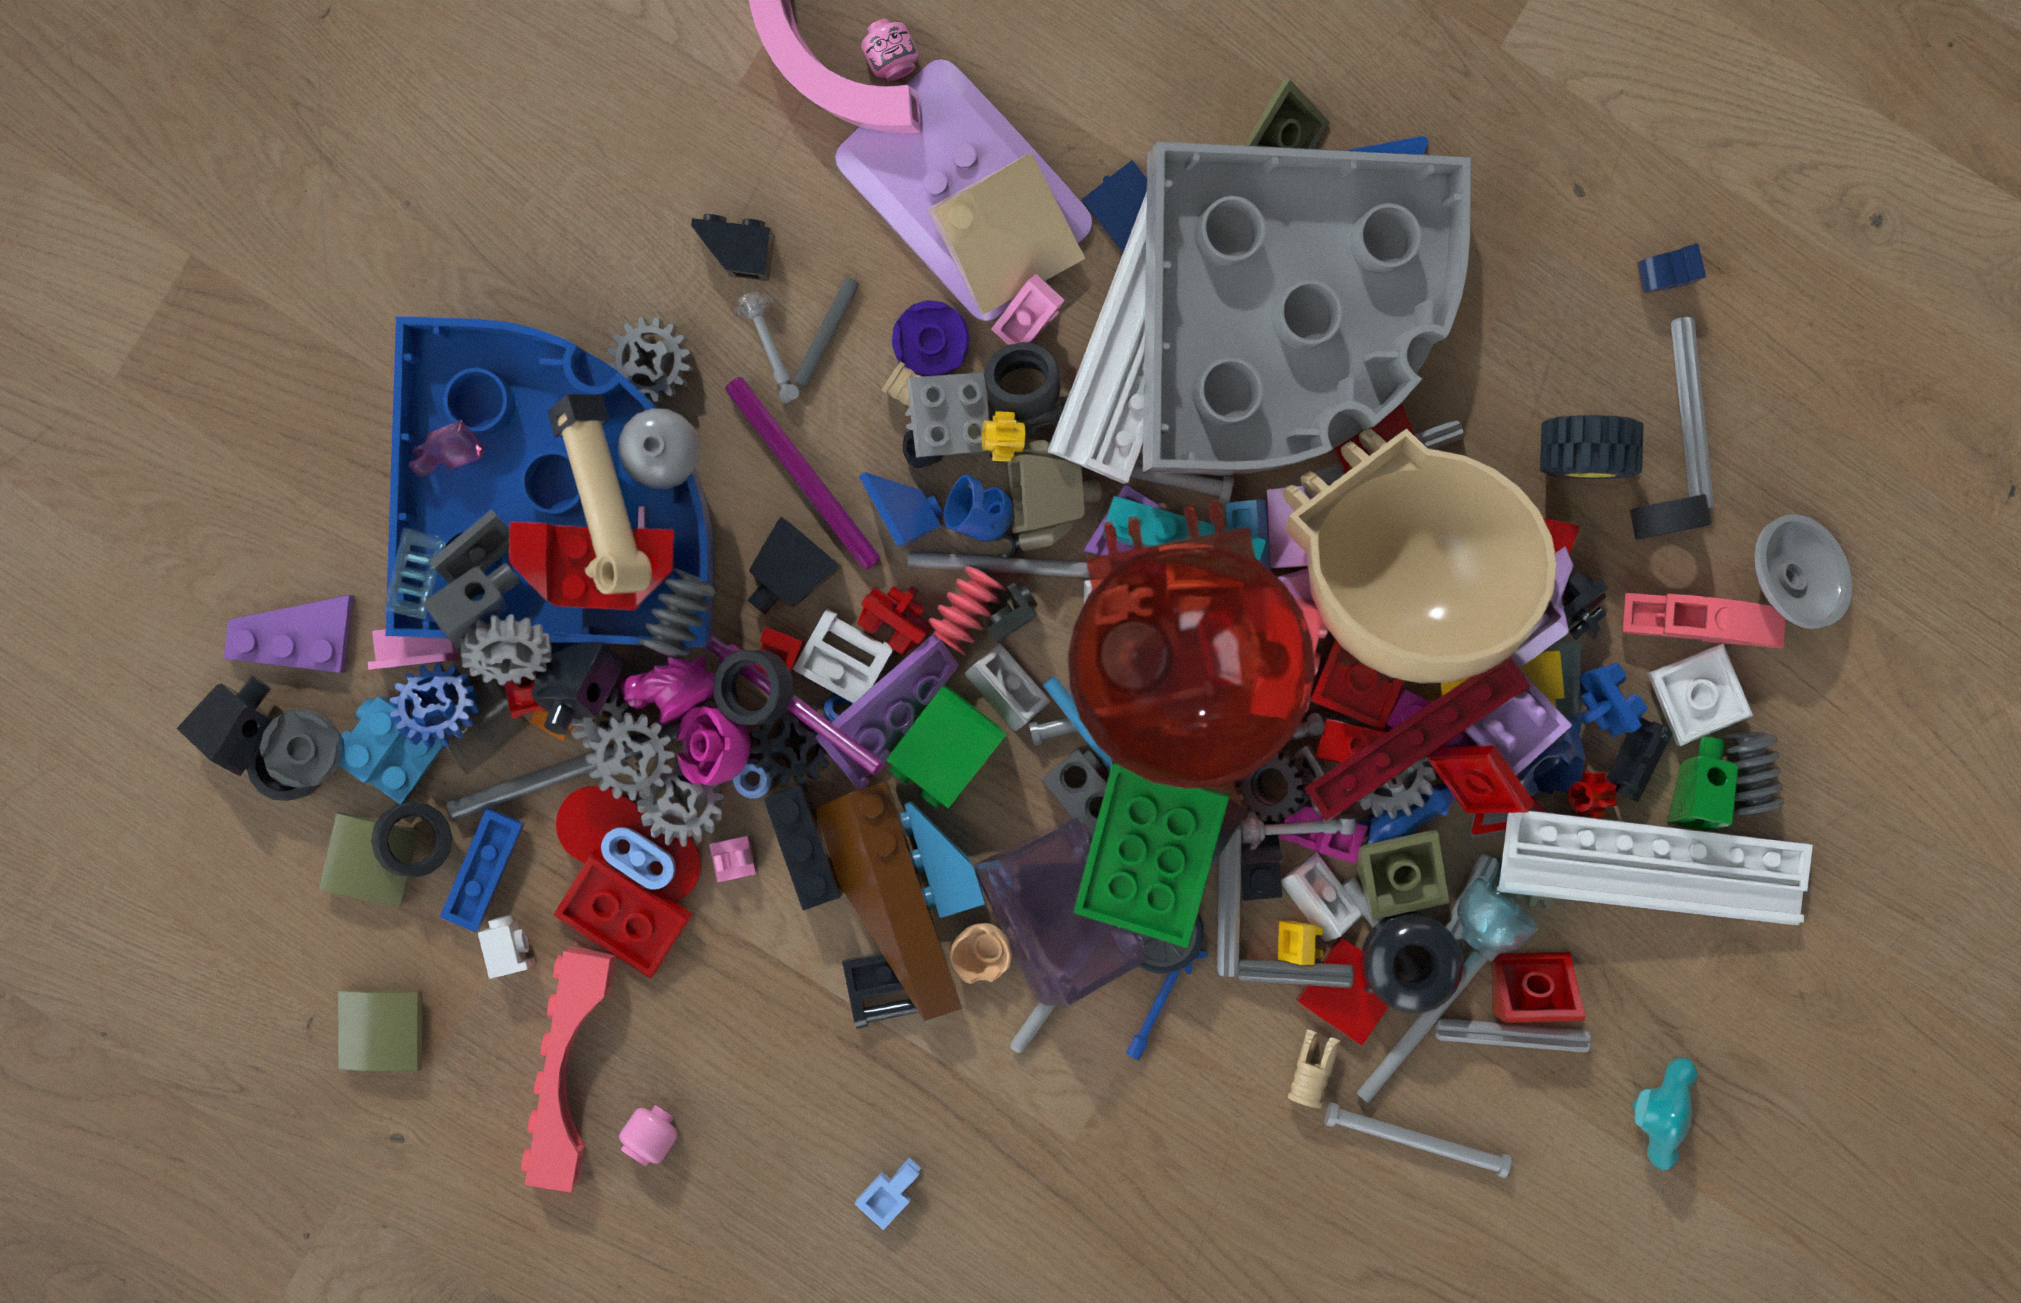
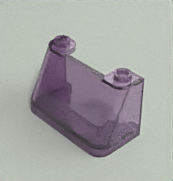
M1072 818L975 865L979 883L1003 933L1009 940L1012 951L1033 994L1038 1001L1046 1006H1070L1147 961L1142 951L1144 949L1142 939L1137 932L1073 913L1086 866L1084 856L1089 854L1090 844L1092 843L1089 829L1080 822L1079 818Z

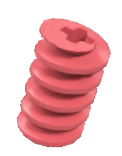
M968 566L964 571L970 578V582L957 579L955 582L961 594L948 592L946 595L953 606L939 605L937 608L944 619L930 618L928 621L934 629L933 634L963 655H965L966 651L960 641L969 643L975 641L969 629L982 630L984 628L978 616L991 617L993 615L987 603L1001 604L1002 600L996 590L1000 589L1009 592V590L979 569Z

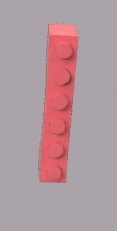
M570 946L563 951V956L558 955L556 958L553 977L559 979L556 994H551L547 1007V1017L552 1018L550 1033L545 1032L540 1051L541 1056H546L544 1071L538 1072L534 1086V1094L539 1095L537 1110L533 1109L531 1111L528 1122V1133L533 1134L531 1148L525 1149L521 1164V1171L527 1172L525 1185L571 1193L579 1184L585 1143L575 1127L569 1109L566 1089L567 1063L573 1041L582 1023L594 1007L611 992L617 957L610 952Z

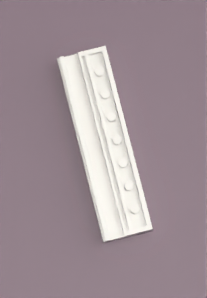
M1147 192L1047 451L1050 454L1053 453L1123 484L1128 483L1143 444Z
M1536 811L1508 813L1499 887L1497 886V891L1799 926L1800 922L1804 923L1801 906L1803 891L1807 892L1813 845Z

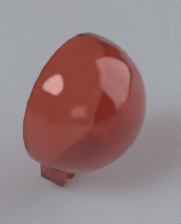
M1218 500L1209 502L1208 513L1214 534L1199 536L1198 517L1193 505L1184 507L1189 539L1144 547L1138 518L1135 516L1128 518L1127 524L1134 549L1118 552L1115 526H1113L1112 521L1103 523L1108 554L1086 559L1092 590L1073 625L1067 654L1069 690L1078 717L1095 744L1120 767L1149 782L1181 789L1217 787L1244 778L1273 759L1295 734L1309 705L1315 676L1313 640L1303 610L1285 583L1255 558L1249 527L1225 531Z

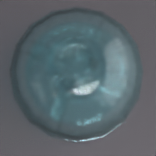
M1478 875L1460 898L1457 909L1458 919L1466 930L1462 937L1477 951H1481L1485 947L1494 953H1510L1518 950L1538 931L1536 922L1527 911L1512 897L1507 899L1498 893L1497 885Z

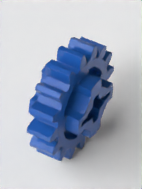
M436 662L433 671H428L423 664L420 665L419 675L414 676L410 672L405 674L409 681L406 685L396 683L394 686L400 696L392 697L389 700L395 709L389 713L390 717L397 724L396 728L403 737L407 736L414 745L423 740L427 748H432L435 740L440 739L444 746H448V736L454 734L457 738L461 739L463 734L460 728L463 725L468 727L474 725L468 715L479 712L478 706L473 701L478 698V693L471 686L472 682L466 674L460 675L456 666L452 665L446 671L440 662ZM456 690L459 697L458 706L453 703L457 698L454 693ZM411 705H413V706L415 707L414 710H413L412 713H411L412 716L414 717L413 720H411V716H410V707H411Z

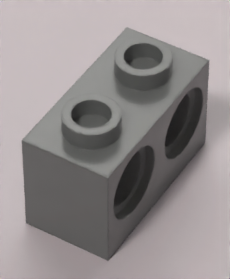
M1077 748L1041 778L1092 840L1098 817L1093 816L1089 812V804L1093 798L1104 796L1107 784L1098 774L1103 769L1098 760L1089 750L1082 754ZM1071 766H1080L1086 771V780L1079 787H1071L1064 781V773Z

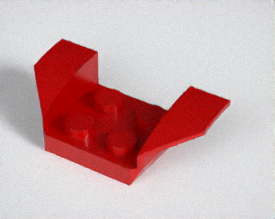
M510 521L509 562L553 606L637 611L643 600L673 570L674 530L632 529L637 550L643 552L648 557L651 566L649 586L640 592L604 594L597 588L594 578H590L585 572L590 562L597 558L588 527Z

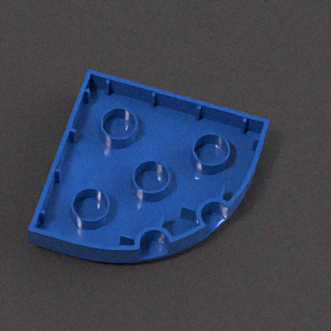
M396 316L385 636L448 638L432 619L422 603L449 585L432 567L429 561L491 509L509 528L510 521L588 527L564 438L554 437L547 412L567 394H602L609 421L602 425L631 529L637 530L638 507L645 506L646 529L674 530L673 568L698 577L714 588V538L708 504L696 469L694 468L688 479L678 486L670 489H651L634 481L624 470L618 454L619 437L625 424L638 413L649 409H658L656 405L627 377L603 360L584 351L566 339L542 330L510 322L484 319ZM509 551L484 572L488 576L506 563L520 581V583L502 595L508 608L498 616L500 621L506 620L508 615H513L516 622L529 618L530 627L539 624L543 626V634H549L550 642H603L608 644L643 645L639 643L640 638H653V635L645 628L646 623L659 624L660 622L651 613L652 609L666 608V605L658 598L659 594H672L673 592L664 583L665 580L679 579L680 577L672 570L643 600L638 610L635 611L553 606L509 562ZM477 595L472 601H479L484 595ZM714 596L701 597L710 608L708 611H695L703 620L702 626H689L697 637L695 641L682 640L686 646L712 647Z

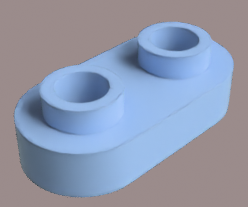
M618 827L608 832L604 837L601 845L604 859L642 886L649 889H659L666 886L674 878L676 863L672 855L634 829ZM620 839H625L629 842L630 850L628 853H621L618 850L617 844ZM652 861H658L662 864L663 872L660 875H655L651 872L650 864Z

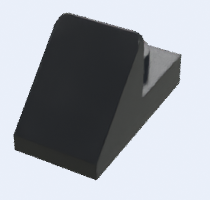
M1250 820L1241 821L1239 824L1241 829V893L1243 901L1282 897L1279 863L1282 862L1279 838L1278 835H1265L1264 825L1276 824L1275 821ZM1254 823L1255 827L1256 823L1262 826L1263 834L1260 838H1257V834L1255 838Z

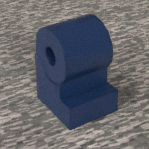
M1698 243L1637 262L1644 294L1694 284L1706 277Z

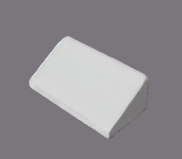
M998 643L965 672V676L1014 731L1025 725L1050 702V699L1001 643Z
M1317 852L1281 878V885L1312 925L1323 928V935H1320V937L1326 942L1341 937L1363 915Z

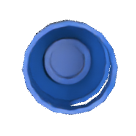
M965 474L956 481L947 497L944 508V522L950 530L978 541H995L1009 529L1013 519L1014 507L1010 496L998 487H991L983 491L981 481Z

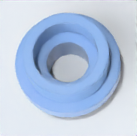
M757 759L747 760L745 768L739 775L733 778L736 790L747 798L763 796L772 785L773 778L770 780L766 778L769 768L764 766L757 769L755 767V764L759 761ZM750 771H755L760 775V782L756 786L750 785L746 780L747 774Z

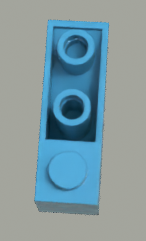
M913 801L906 802L905 808L907 812L900 813L906 835L914 834L918 849L913 850L912 854L918 873L926 872L930 886L924 888V893L930 911L937 909L939 917L942 918L984 905L985 896L974 862Z

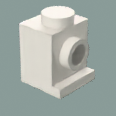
M512 915L488 921L489 928L478 933L489 979L528 970L536 964L534 957L526 958L525 952L529 951L528 937L524 929H519L518 921L513 922Z

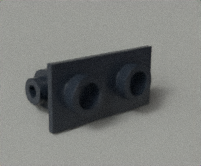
M1642 717L1639 719L1642 726L1634 732H1628L1605 778L1617 786L1615 789L1617 793L1635 802H1639L1673 733L1668 731L1666 726L1655 721L1650 722Z

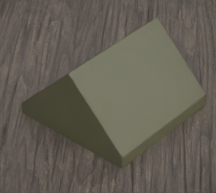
M1284 78L1243 146L1314 149L1330 122L1290 79Z
M1436 829L1359 846L1356 867L1372 920L1449 903L1439 834Z

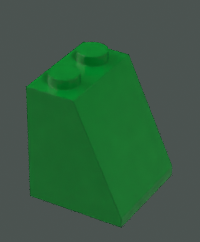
M943 685L886 759L892 764L889 771L905 784L912 780L922 787L923 790L920 792V795L934 807L939 808L943 804L949 808L1001 743L1007 732L947 685Z

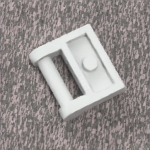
M827 608L792 670L844 699L855 703L875 685L894 649L890 647L888 641L885 640L882 643L836 618L838 614ZM830 631L875 656L871 666L863 664L824 642L823 640L827 633Z

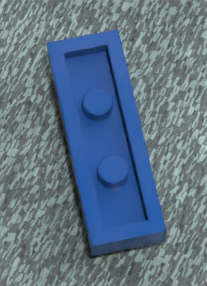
M491 808L485 810L440 914V918L473 932L480 930L524 828V822Z

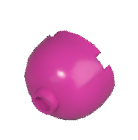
M703 706L690 709L682 718L677 731V740H683V753H677V761L683 775L691 783L705 785L724 783L735 778L745 768L751 749L748 729L746 725H739L728 720L718 707Z

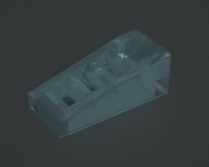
M403 528L384 610L421 619L426 618L427 609L422 602L432 596L438 573L429 561L444 549L445 541L442 537ZM413 544L432 549L431 554L426 555L409 551L410 546ZM409 560L428 565L427 572L405 567L406 561ZM402 577L424 581L423 588L401 583ZM398 592L421 597L419 604L397 599Z

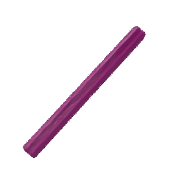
M739 376L729 382L725 387L726 392L860 566L868 570L880 561V555L745 380Z

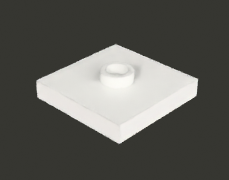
M1717 644L1647 673L1678 746L1753 716L1724 644Z

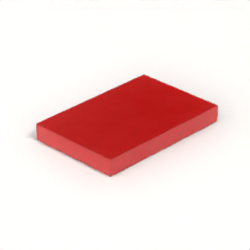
M596 850L590 854L553 916L650 979L655 975L693 913L658 890L642 886L609 864L603 855Z

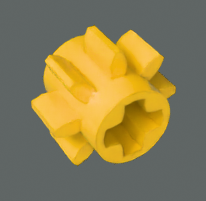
M996 411L993 421L984 420L982 450L992 452V461L1011 462L1014 452H1023L1025 424L1014 420V412Z

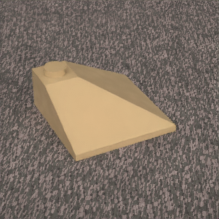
M1032 152L927 208L982 315L1015 298L1026 282L1035 274L1043 281H1046L1085 259Z

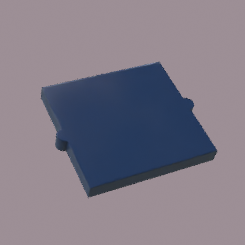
M1131 160L1111 177L1104 176L1103 183L1081 200L1122 253L1125 250L1146 195L1147 178L1134 161Z

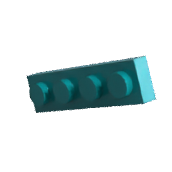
M1116 496L1113 497L1102 531V537L1252 581L1255 579L1266 543L1265 539Z

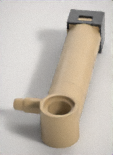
M567 394L547 412L554 437L564 438L597 556L586 567L585 572L590 578H594L597 588L604 594L644 591L649 586L651 580V566L648 557L643 552L637 550L602 427V425L609 421L602 394Z

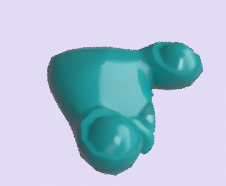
M1676 1058L1670 1061L1665 1069L1661 1087L1643 1089L1639 1092L1637 1100L1632 1103L1635 1123L1642 1127V1130L1649 1135L1648 1159L1653 1166L1660 1170H1668L1677 1164L1680 1158L1678 1146L1684 1141L1691 1125L1693 1109L1690 1090L1697 1082L1698 1071L1689 1058Z

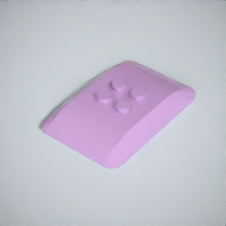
M943 59L934 60L906 84L918 93L921 133H887L859 127L837 149L836 163L848 181L962 305L978 320L985 322L994 321L1004 313L1014 298L984 315L981 314L927 208L1032 152L1078 244L1090 233L1092 219L1089 211L975 85L950 61Z

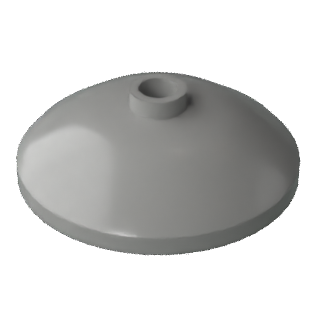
M1797 514L1781 516L1769 522L1763 528L1755 547V571L1761 590L1772 607L1788 621L1808 629L1824 628L1840 620L1846 613L1851 601L1852 576L1847 558L1832 534L1815 520Z

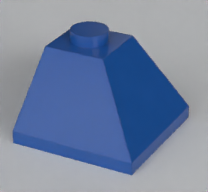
M867 472L859 475L885 525L901 550L942 528L938 519L943 517L944 513L934 495L926 499L922 490Z

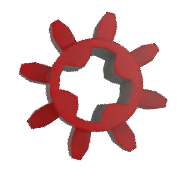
M1583 772L1581 781L1574 783L1570 787L1567 804L1576 811H1579L1578 817L1592 816L1595 819L1607 817L1605 808L1617 806L1615 801V789L1617 786L1605 779V772Z

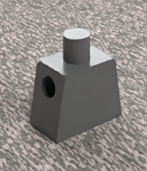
M506 563L488 576L477 566L422 603L432 619L456 649L461 646V639H465V631L467 629L476 630V622L479 620L489 624L491 616L498 617L508 608L502 595L520 583V581ZM480 594L484 595V597L481 600L472 601L475 596Z

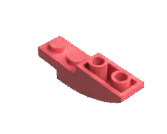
M1625 593L1621 634L1697 639L1707 643L1784 648L1786 618L1779 614L1772 606L1758 603L1680 594L1662 596Z

